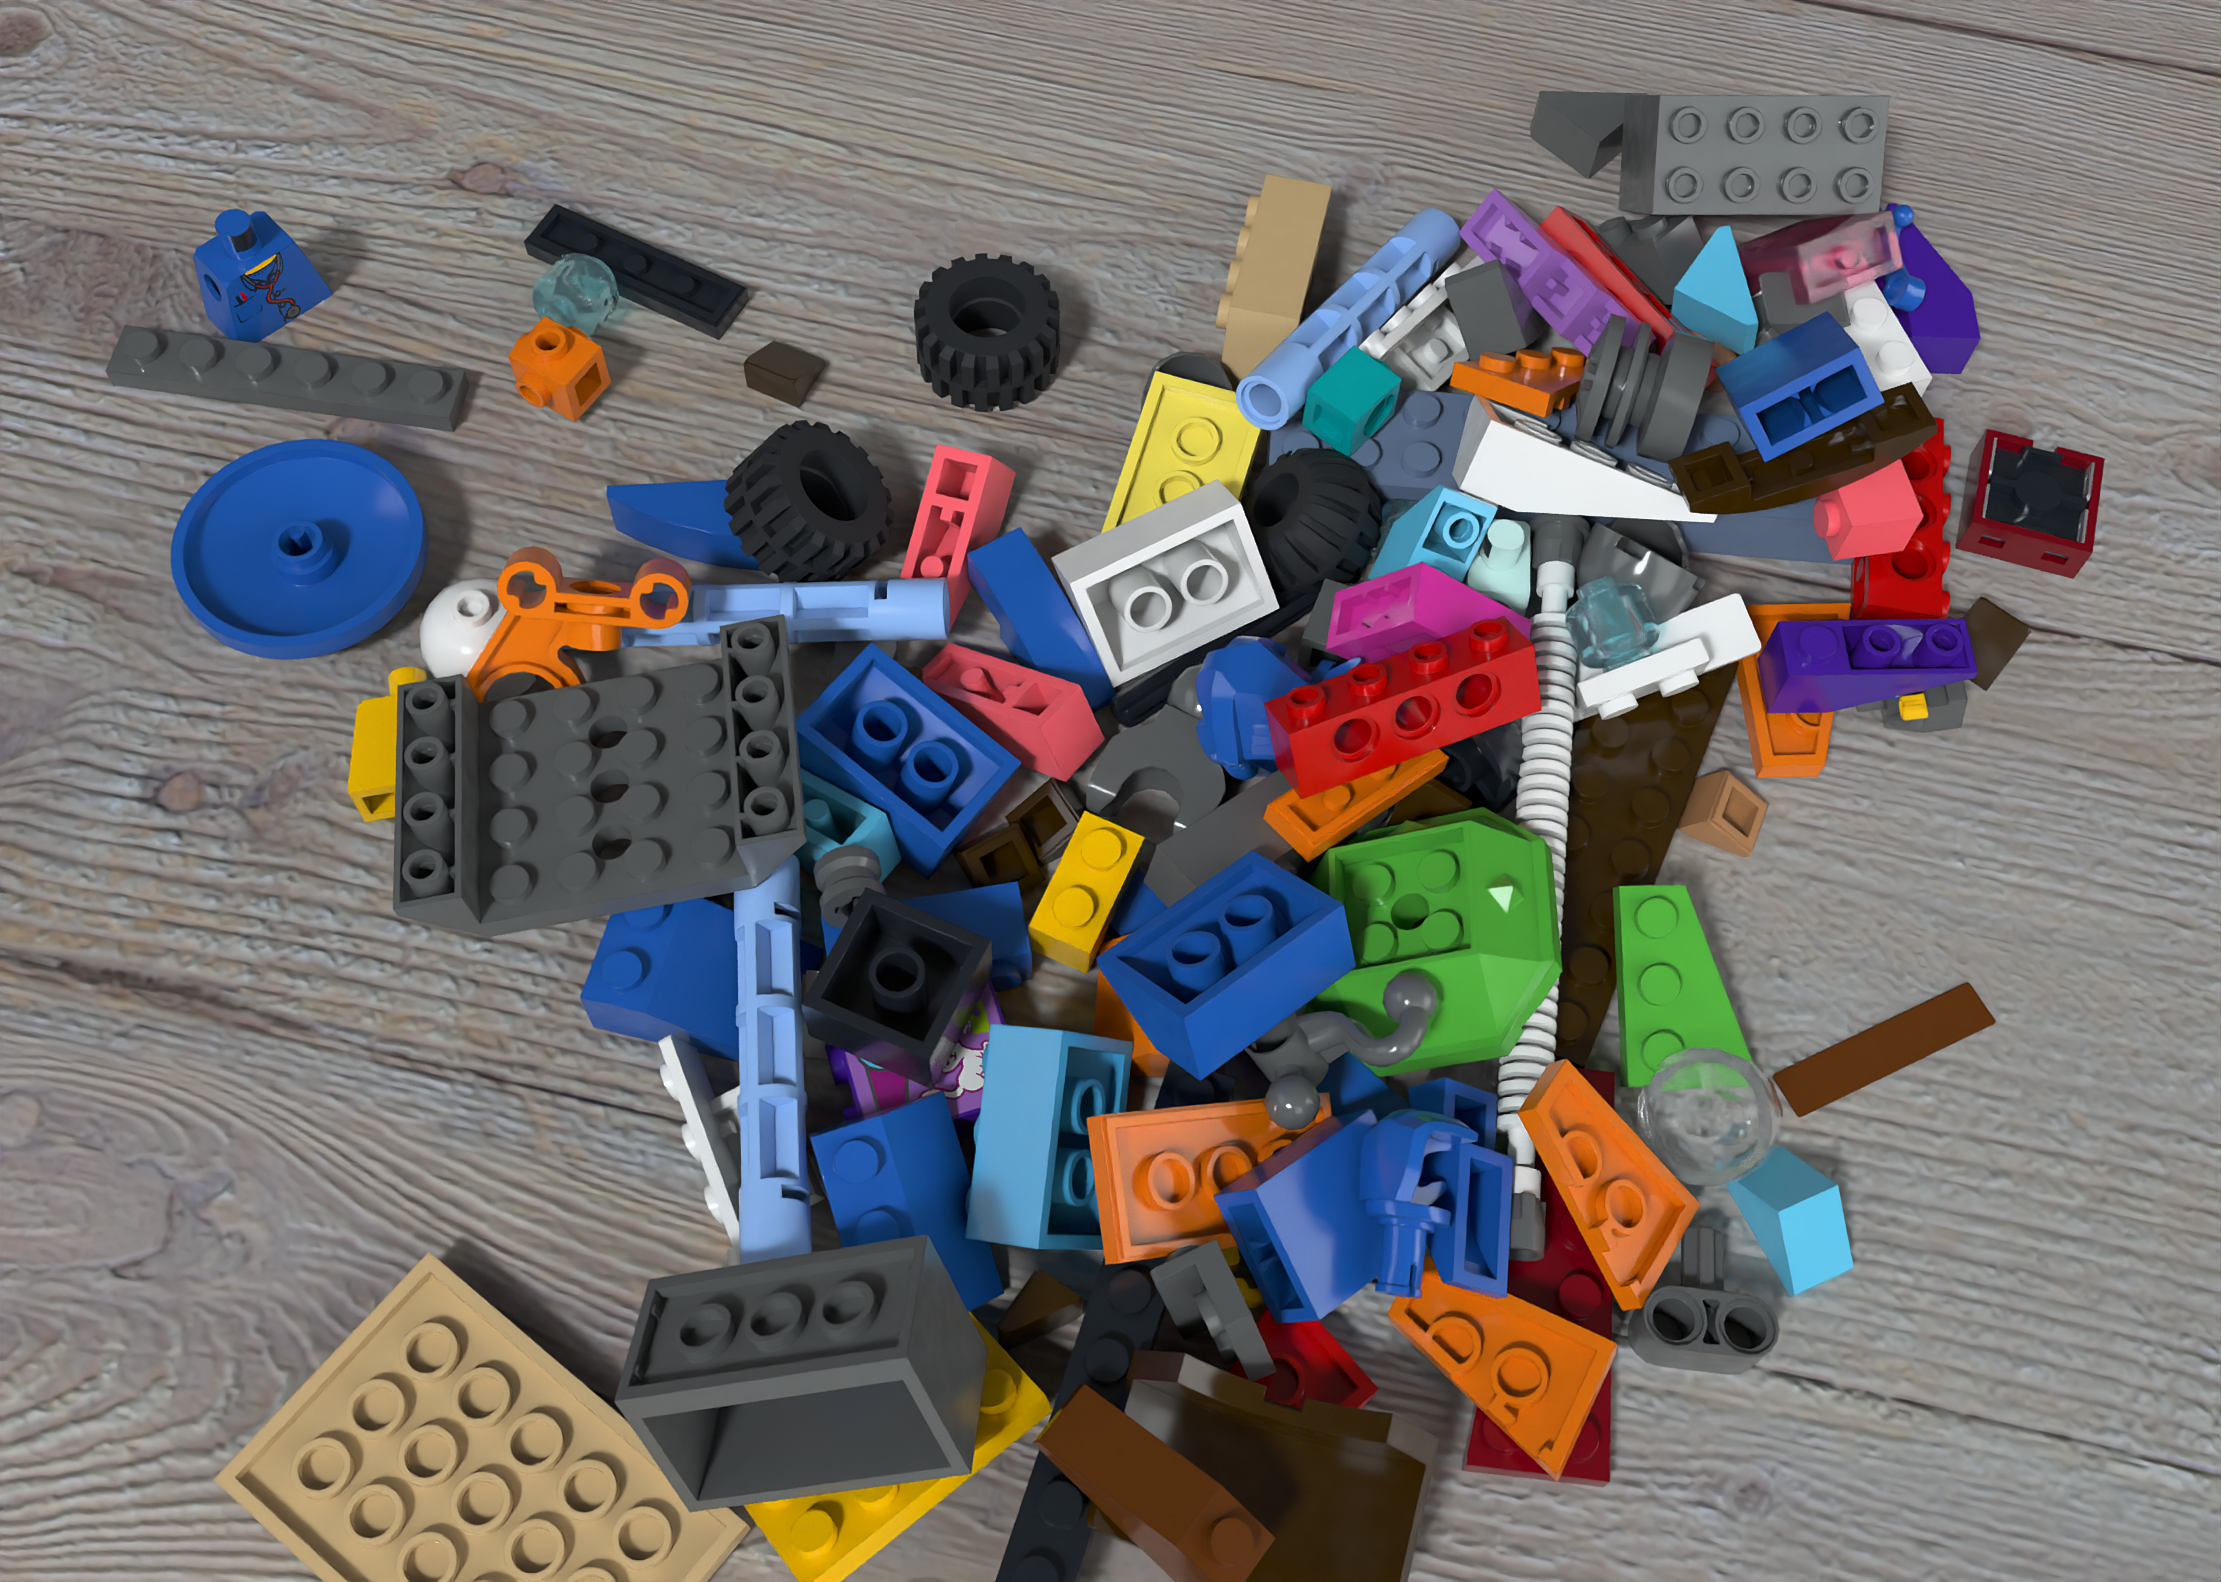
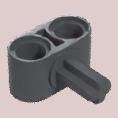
M1698 1226L1688 1227L1681 1238V1286H1664L1654 1291L1647 1298L1643 1307L1638 1309L1631 1317L1627 1333L1629 1344L1635 1354L1646 1363L1659 1367L1734 1375L1742 1374L1751 1369L1765 1357L1777 1343L1780 1329L1775 1313L1760 1298L1724 1290L1723 1235L1712 1227ZM1653 1313H1663L1674 1319L1680 1328L1681 1339L1671 1340L1661 1335L1654 1326ZM1725 1321L1737 1323L1747 1331L1751 1341L1750 1349L1738 1347L1729 1340L1725 1333Z

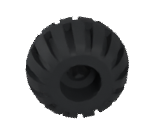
M1300 448L1292 456H1290L1292 450L1278 456L1276 463L1273 465L1270 464L1269 466L1268 463L1261 470L1262 474L1258 478L1255 477L1247 488L1249 492L1246 497L1242 498L1241 505L1272 588L1276 591L1281 589L1288 592L1299 591L1302 593L1318 594L1325 578L1342 584L1348 583L1357 576L1356 571L1358 568H1364L1371 558L1369 553L1372 548H1376L1381 535L1382 507L1373 482L1354 460L1329 449Z

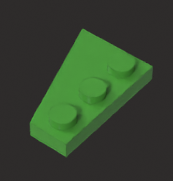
M1642 885L1613 887L1621 1087L1761 1084L1686 886Z

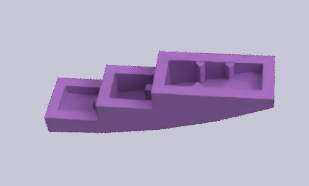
M1493 188L1458 234L1485 263L1499 258L1535 310L1560 336L1574 343L1587 358L1592 344H1594L1605 329L1611 313L1626 317L1625 329L1620 345L1631 348L1641 321L1544 229L1502 192ZM1652 332L1650 345L1657 338Z

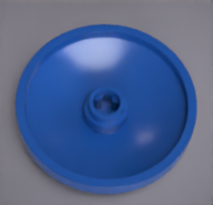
M300 439L285 441L254 450L239 457L216 472L192 496L184 508L173 534L171 545L172 576L176 588L191 615L208 634L222 644L252 656L268 659L293 660L318 657L342 650L364 640L387 624L404 607L417 588L425 569L429 548L428 528L416 494L407 479L397 468L378 454L363 447L336 440Z

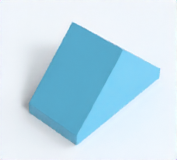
M1727 225L1717 228L1674 288L1671 313L1683 326L1708 339H1713L1739 355H1743L1754 349L1759 322L1731 227Z
M1783 1146L1723 1171L1720 1175L1790 1298L1847 1273L1854 1268L1838 1184Z

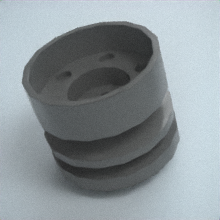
M1611 313L1605 329L1591 346L1575 399L1577 425L1574 439L1589 443L1598 418L1609 419L1605 434L1604 447L1613 449L1626 425L1638 427L1636 455L1668 464V460L1680 457L1686 446L1709 374L1715 341L1674 330L1661 354H1653L1649 352L1651 325L1641 321L1630 348L1620 345L1625 329L1626 317Z

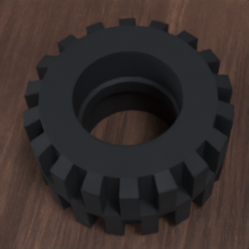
M988 253L975 254V259L966 261L962 256L951 260L952 267L949 269L940 266L932 272V282H923L919 289V299L915 300L914 304L917 363L920 364V372L925 383L932 382L933 392L940 398L950 395L952 405L963 409L967 403L975 405L976 412H988V406H999L1000 411L1010 410L1014 401L1019 400L1022 404H1026L1033 400L1034 389L1043 392L1050 384V374H1056L1059 365V299L1056 291H1050V281L1044 274L1034 276V266L1023 261L1017 265L1012 263V256L1002 254L999 255L998 259L988 258ZM984 328L999 329L1007 332L995 337H979L969 334V332Z
M797 420L791 426L786 423L779 427L733 470L734 474L727 479L725 490L729 495L724 499L725 512L733 518L728 524L732 534L739 536L743 542L740 548L749 558L752 555L760 563L758 568L769 576L771 573L777 575L779 583L793 581L798 583L838 582L878 551L891 534L888 527L894 521V512L888 507V504L892 501L890 491L881 482L884 476L878 466L873 467L867 459L869 454L861 446L858 448L850 442L849 436L840 430L837 433H833L827 424L816 422L811 426L807 420Z

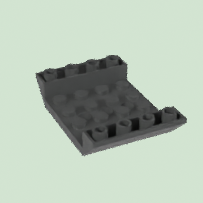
M784 614L720 626L721 659L479 703L462 674L398 685L393 911L396 915L481 936L493 937L756 888L807 842L788 629ZM609 732H627L619 744L606 749L596 747L599 740ZM615 784L629 785L628 790L619 800L611 803L598 802L602 792L609 786ZM617 839H629L632 841L631 845L620 857L614 859L600 858L602 850L611 841Z

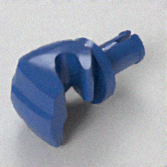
M1415 1108L1401 1109L1390 1113L1380 1120L1363 1137L1360 1159L1359 1200L1366 1203L1364 1216L1378 1220L1377 1225L1384 1227L1378 1283L1375 1284V1292L1388 1293V1295L1406 1298H1422L1421 1283L1427 1234L1435 1233V1229L1449 1228L1451 1212L1429 1206L1446 1192L1447 1184L1445 1182L1418 1181L1421 1176L1425 1155L1437 1151H1453L1455 1144L1477 1142L1478 1133L1460 1120L1427 1110Z

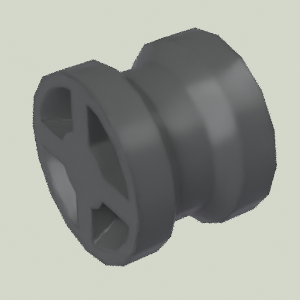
M850 845L833 849L820 857L813 868L816 887L823 893L819 900L822 917L830 926L838 929L844 928L866 887L887 896L885 887L878 882L882 875L879 857L873 850L866 847Z

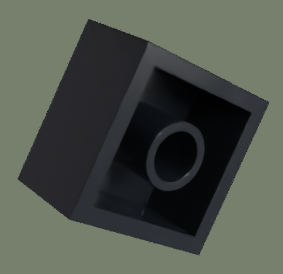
M866 887L801 1004L809 1036L933 1090L993 974L991 940Z

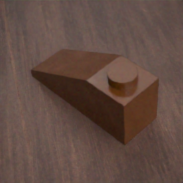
M1081 1384L1075 1389L1033 1442L1174 1582H1245L1276 1539L1220 1483L1086 1384Z

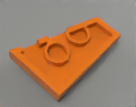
M1552 347L1550 355L1526 349L1517 350L1515 357L1494 352H1482L1479 360L1454 362L1450 386L1546 418L1552 415L1553 408L1563 410L1569 407L1570 400L1576 399L1586 364L1584 362L1585 355L1579 350L1565 347Z
M1851 603L1745 605L1761 643V649L1758 653L1738 660L1739 665L1736 670L1756 778L1818 777L1826 762L1834 711L1829 713L1767 714L1757 659L1778 621L1849 620Z
M1567 1059L1550 1063L1517 1114L1622 1311L1641 1309L1699 1208L1700 1203Z
M1425 1255L1421 1283L1422 1298L1396 1296L1387 1313L1390 1324L1558 1482L1617 1353V1343L1507 1293L1505 1298L1495 1299L1442 1283L1433 1259Z

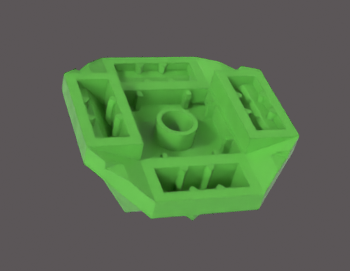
M1484 807L1414 822L1406 820L1399 825L1368 831L1362 837L1357 835L1346 845L1328 849L1315 871L1304 879L1305 882L1344 905L1356 967L1307 1002L1303 1015L1320 1011L1342 1013L1349 1018H1355L1363 1023L1376 1038H1384L1392 1034L1399 1026V1024L1388 1017L1382 1004L1383 991L1392 978L1399 973L1415 972L1428 978L1436 989L1438 995L1437 1008L1433 1016L1428 1020L1427 1033L1421 1045L1411 1056L1388 1067L1367 1065L1351 1051H1348L1378 1078L1509 1056L1524 1032L1521 1029L1522 1026L1542 1004L1562 973L1552 851L1545 839ZM1427 917L1422 925L1410 930L1415 922Z

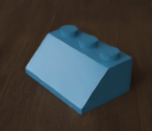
M1000 1024L990 1025L989 1042L982 1058V1069L985 1076L981 1110L974 1127L976 1152L972 1185L968 1190L965 1202L968 1217L965 1238L1034 1249L1103 1250L1086 1118L1126 1112L1133 1042L1063 1030Z

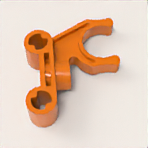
M536 546L523 547L514 552L507 560L497 583L498 599L507 612L470 668L465 680L479 703L487 702V693L490 686L495 680L508 673L528 672L540 675L550 682L555 689L586 684V679L576 662L566 655L561 647L568 645L581 650L609 651L622 646L623 626L649 629H664L674 626L685 616L691 593L690 576L678 562L667 558H656L641 566L636 573L634 583L563 577L561 565L552 553ZM521 571L533 572L535 583L546 585V589L541 592L526 591V582L521 579H515L514 574ZM654 583L668 584L676 593L669 595L667 603L654 602L647 596L648 593L652 592Z

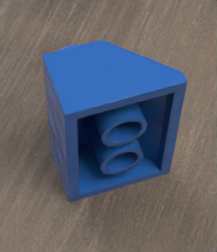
M872 642L796 719L800 767L886 813L902 859L927 880L930 879L967 837L1022 763Z
M1253 850L1096 958L1099 969L1156 1050L1200 1081L1356 967L1344 905Z
M943 1090L808 1133L842 1248L928 1234L968 1312L1004 1294L989 1242L965 1238L968 1220L965 1202L968 1190L972 1184Z

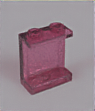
M1891 210L1802 220L1736 246L1751 297L1761 291L1758 275L1766 272L1788 271L1796 305L1815 303L1903 268Z

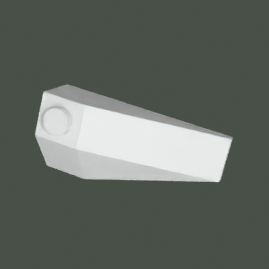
M1474 395L1469 407L1452 473L1459 489L1463 490L1464 494L1490 503L1496 508L1501 505L1516 512L1714 523L1718 514L1689 512L1674 481L1632 463H1628L1625 471L1617 469L1615 466L1618 461L1611 455L1601 451L1599 447L1583 441H1572L1570 447L1560 443L1562 438L1547 429L1549 424L1480 395Z

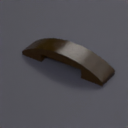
M1909 382L1881 391L1884 403L1767 462H1764L1757 449L1736 455L1729 441L1668 460V468L1690 513L1737 514L1767 510L1823 495L1881 470L1937 434V423L1913 383Z

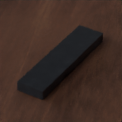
M558 204L553 205L524 241L529 256L717 340L721 339L749 301L746 287Z

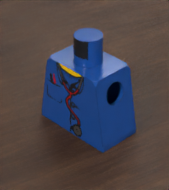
M230 209L222 212L215 220V229L218 235L197 247L193 254L206 315L227 339L258 343L332 295L328 285L299 246L265 211H256L251 215L240 209Z

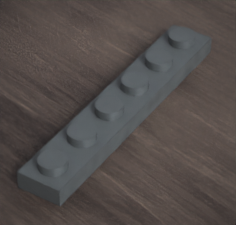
M130 325L124 326L105 370L115 386L449 432L455 431L470 386L465 371Z

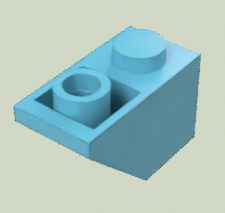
M1439 484L1393 523L1368 579L1372 580L1424 562L1462 583L1498 508L1490 503Z

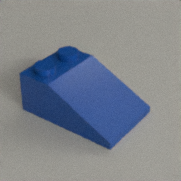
M704 898L610 915L580 995L593 1028L655 1043L672 1034L695 1047L698 1053L739 1062V1027L736 1026L738 952L737 941L735 940L734 911ZM800 939L802 984V975H806V970L819 971L824 952L822 948Z

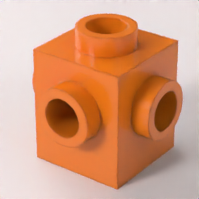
M546 316L529 333L523 334L516 341L512 352L508 355L516 379L515 386L519 394L533 406L538 408L546 406L575 423L611 383L602 346L592 342L580 329L574 326L566 328Z

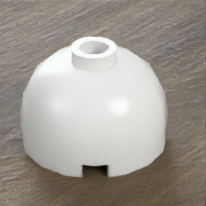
M483 576L462 579L444 588L429 604L419 629L422 657L433 679L462 674L466 678L470 668L507 612L498 599L497 583L499 579ZM528 672L508 673L495 680L488 689L487 702L514 697L526 691L536 681L535 674Z

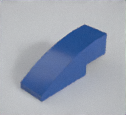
M727 480L607 486L606 496L617 531L645 545L681 558L721 567L761 571L758 568L760 563L752 555L749 558L740 548L743 542L739 536L732 534L728 523L733 518L725 512L724 499L729 495L725 490Z
M1021 527L968 553L969 582L1000 624V638L1018 664L1080 685L1093 713L1111 704L1110 700L1116 692L1092 643L1060 586Z
M1447 1077L1409 1087L1408 1109L1415 1108L1432 1111L1460 1120L1478 1133L1477 1142L1455 1144L1453 1151L1429 1153L1424 1156L1421 1176L1418 1182L1443 1181L1447 1184L1446 1192L1429 1206L1450 1211V1227L1447 1229H1435V1233L1427 1234L1426 1239L1429 1252L1442 1283L1495 1299L1507 1297L1513 1157L1495 1152L1498 1095Z

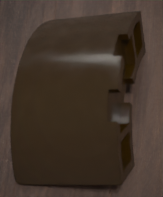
M1134 1350L1118 1409L1220 1483L1276 1538L1245 1582H1408L1440 1438L1394 1413L1357 1409L1305 1398L1303 1409L1265 1399L1264 1395L1267 1386L1216 1368L1186 1353ZM1091 1500L1086 1517L1089 1528L1141 1549Z

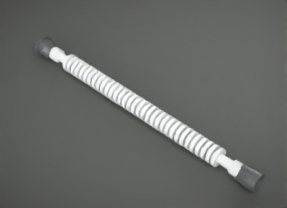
M1542 513L1530 520L1529 523L1530 542L1533 543L1532 568L1537 569L1536 592L1542 598L1541 614H1537L1529 619L1532 621L1529 641L1534 644L1542 710L1522 717V743L1526 747L1523 748L1522 755L1525 762L1520 764L1519 775L1522 778L1517 783L1518 796L1516 798L1517 812L1515 813V824L1545 839L1552 851L1560 939L1562 935L1561 921L1563 919V909L1561 906L1564 901L1562 890L1565 883L1563 875L1566 865L1564 859L1566 857L1565 843L1567 842L1566 828L1568 826L1567 812L1569 810L1568 797L1570 792V752L1572 751L1571 737L1573 735L1572 722L1574 719V679L1576 677L1575 664L1577 663L1576 650L1579 627L1578 622L1573 617L1566 615L1567 599L1574 594L1578 560L1583 544L1590 533L1589 523L1578 515ZM1559 977L1542 1004L1522 1026L1521 1029L1524 1032L1509 1056L1499 1058L1502 1066L1498 1072V1079L1501 1083L1497 1087L1499 1098L1497 1101V1115L1499 1117L1496 1118V1132L1508 1137L1507 1156L1513 1157L1508 1259L1512 1261H1537L1544 1258L1546 1202L1540 1201L1541 1172L1535 1169L1536 1148L1517 1112L1547 1065L1555 1062L1553 1052L1556 1047L1554 1035L1557 1029L1555 1019L1558 1011L1556 1002L1558 1001L1559 991L1557 986L1559 984Z

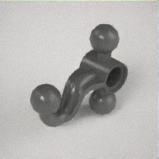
M1415 972L1399 973L1387 983L1383 991L1382 1004L1388 1017L1399 1024L1398 1028L1387 1037L1376 1038L1363 1023L1355 1018H1349L1342 1013L1320 1011L1303 1015L1306 1004H1304L1245 1048L1246 1052L1271 1082L1264 1104L1270 1120L1287 1130L1304 1129L1314 1121L1320 1106V1097L1316 1087L1324 1079L1329 1063L1348 1051H1351L1367 1065L1388 1067L1411 1056L1421 1045L1427 1033L1428 1020L1433 1016L1437 1008L1438 995L1433 983L1424 975Z

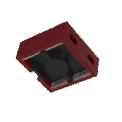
M1987 428L1970 455L1955 548L2074 579L2093 553L2105 458L2058 446L2054 452L2034 448V440Z

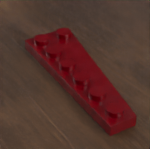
M1576 1068L1614 1110L1615 1072ZM1536 1149L1535 1169L1541 1172L1540 1201L1546 1202L1544 1258L1537 1261L1508 1260L1507 1293L1612 1341V1290ZM1611 1366L1558 1482L1605 1487L1610 1482ZM1474 1403L1462 1459V1471L1556 1482Z

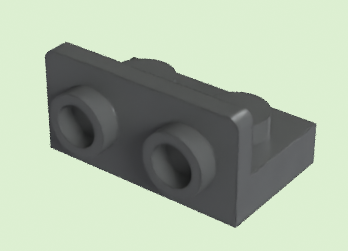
M1216 1239L1202 1246L1189 1245L1182 1247L1169 1255L1164 1264L1151 1270L1150 1274L1183 1339L1192 1338L1209 1329L1225 1364L1228 1365L1240 1360L1250 1381L1255 1382L1277 1371Z

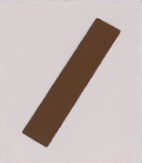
M1966 982L1775 1073L1773 1079L1797 1117H1803L1995 1024L1996 1021L1971 984Z

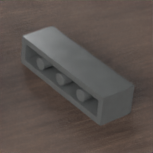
M1277 770L1158 844L1144 883L1169 908L1251 850L1295 876L1299 869L1310 862L1314 866H1318L1327 850L1310 862H1307L1263 819L1267 805L1292 789L1280 770ZM1385 810L1329 849L1341 846L1343 841L1354 833L1362 837L1368 831L1374 830L1384 820L1388 810Z

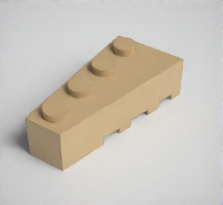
M1266 174L1261 195L1250 194L1245 224L1240 229L1235 259L1231 260L1226 293L1221 295L1216 320V328L1226 330L1221 366L1232 385L1233 392H1236L1241 380L1305 319L1326 225L1332 190L1330 185Z

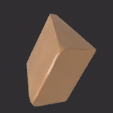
M1727 770L1719 771L1694 780L1676 828L1690 837L1743 858L1751 856L1769 804Z

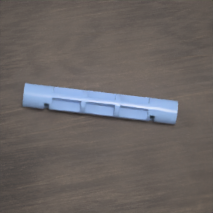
M1436 208L1423 209L1418 212L1241 380L1236 389V402L1246 420L1255 427L1264 430H1276L1285 425L1305 405L1308 388L1354 345L1359 347L1374 331L1380 329L1457 252L1460 247L1461 236L1458 234L1459 227L1454 219L1443 210Z
M946 577L889 579V581L871 579L870 581L798 583L793 581L766 584H698L691 586L688 608L685 616L679 623L664 629L623 626L622 646L620 648L674 645L714 646L715 644H721L720 626L781 614H784L787 621L789 644L872 640L873 642L948 640L950 632L948 582ZM670 586L653 587L652 592L648 593L647 596L654 602L662 604L667 603L669 595L676 592ZM568 645L561 647L562 650H575V649H577V648L570 647V646H568Z
M794 854L756 888L734 892V929L738 952L736 1026L739 1027L740 1094L737 1096L738 1116H740L741 1188L739 1189L740 1264L812 1253L810 1186L807 1184L805 1114L807 1113V1093L804 1091L802 1031L804 1013L801 1005L800 939L802 937L800 866L799 860Z

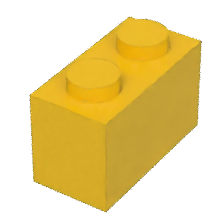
M1084 810L1028 926L1031 950L1088 974L1114 915L1141 862L1145 837Z

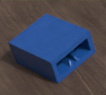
M1828 311L1714 369L1740 423L1764 462L1885 402L1860 347Z
M1372 1109L1326 1118L1213 1195L1276 1324L1321 1320L1379 1274L1384 1227L1377 1225L1378 1220L1364 1216L1366 1203L1359 1200L1360 1159L1363 1137L1369 1129L1378 1123Z

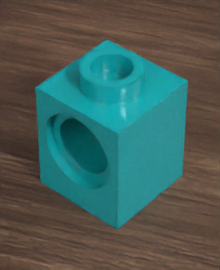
M1354 345L1308 388L1302 426L1342 455L1350 458L1394 415L1402 378L1393 373L1386 363L1370 357Z

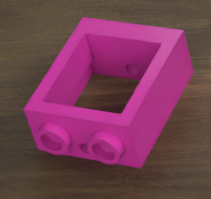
M1420 562L1335 592L1326 650L1346 660L1359 657L1362 663H1375L1408 651L1417 643L1435 641L1468 629L1472 624L1480 620L1496 619L1501 616H1505L1529 640L1532 621L1428 564Z

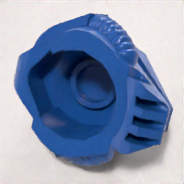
M1238 636L1225 648L1207 653L1196 679V693L1204 717L1199 719L1196 725L1199 742L1207 757L1212 762L1224 767L1236 779L1249 780L1254 777H1268L1279 770L1276 765L1264 703L1284 696L1296 687L1313 685L1311 683L1312 677L1293 659L1285 656L1288 647L1269 638Z

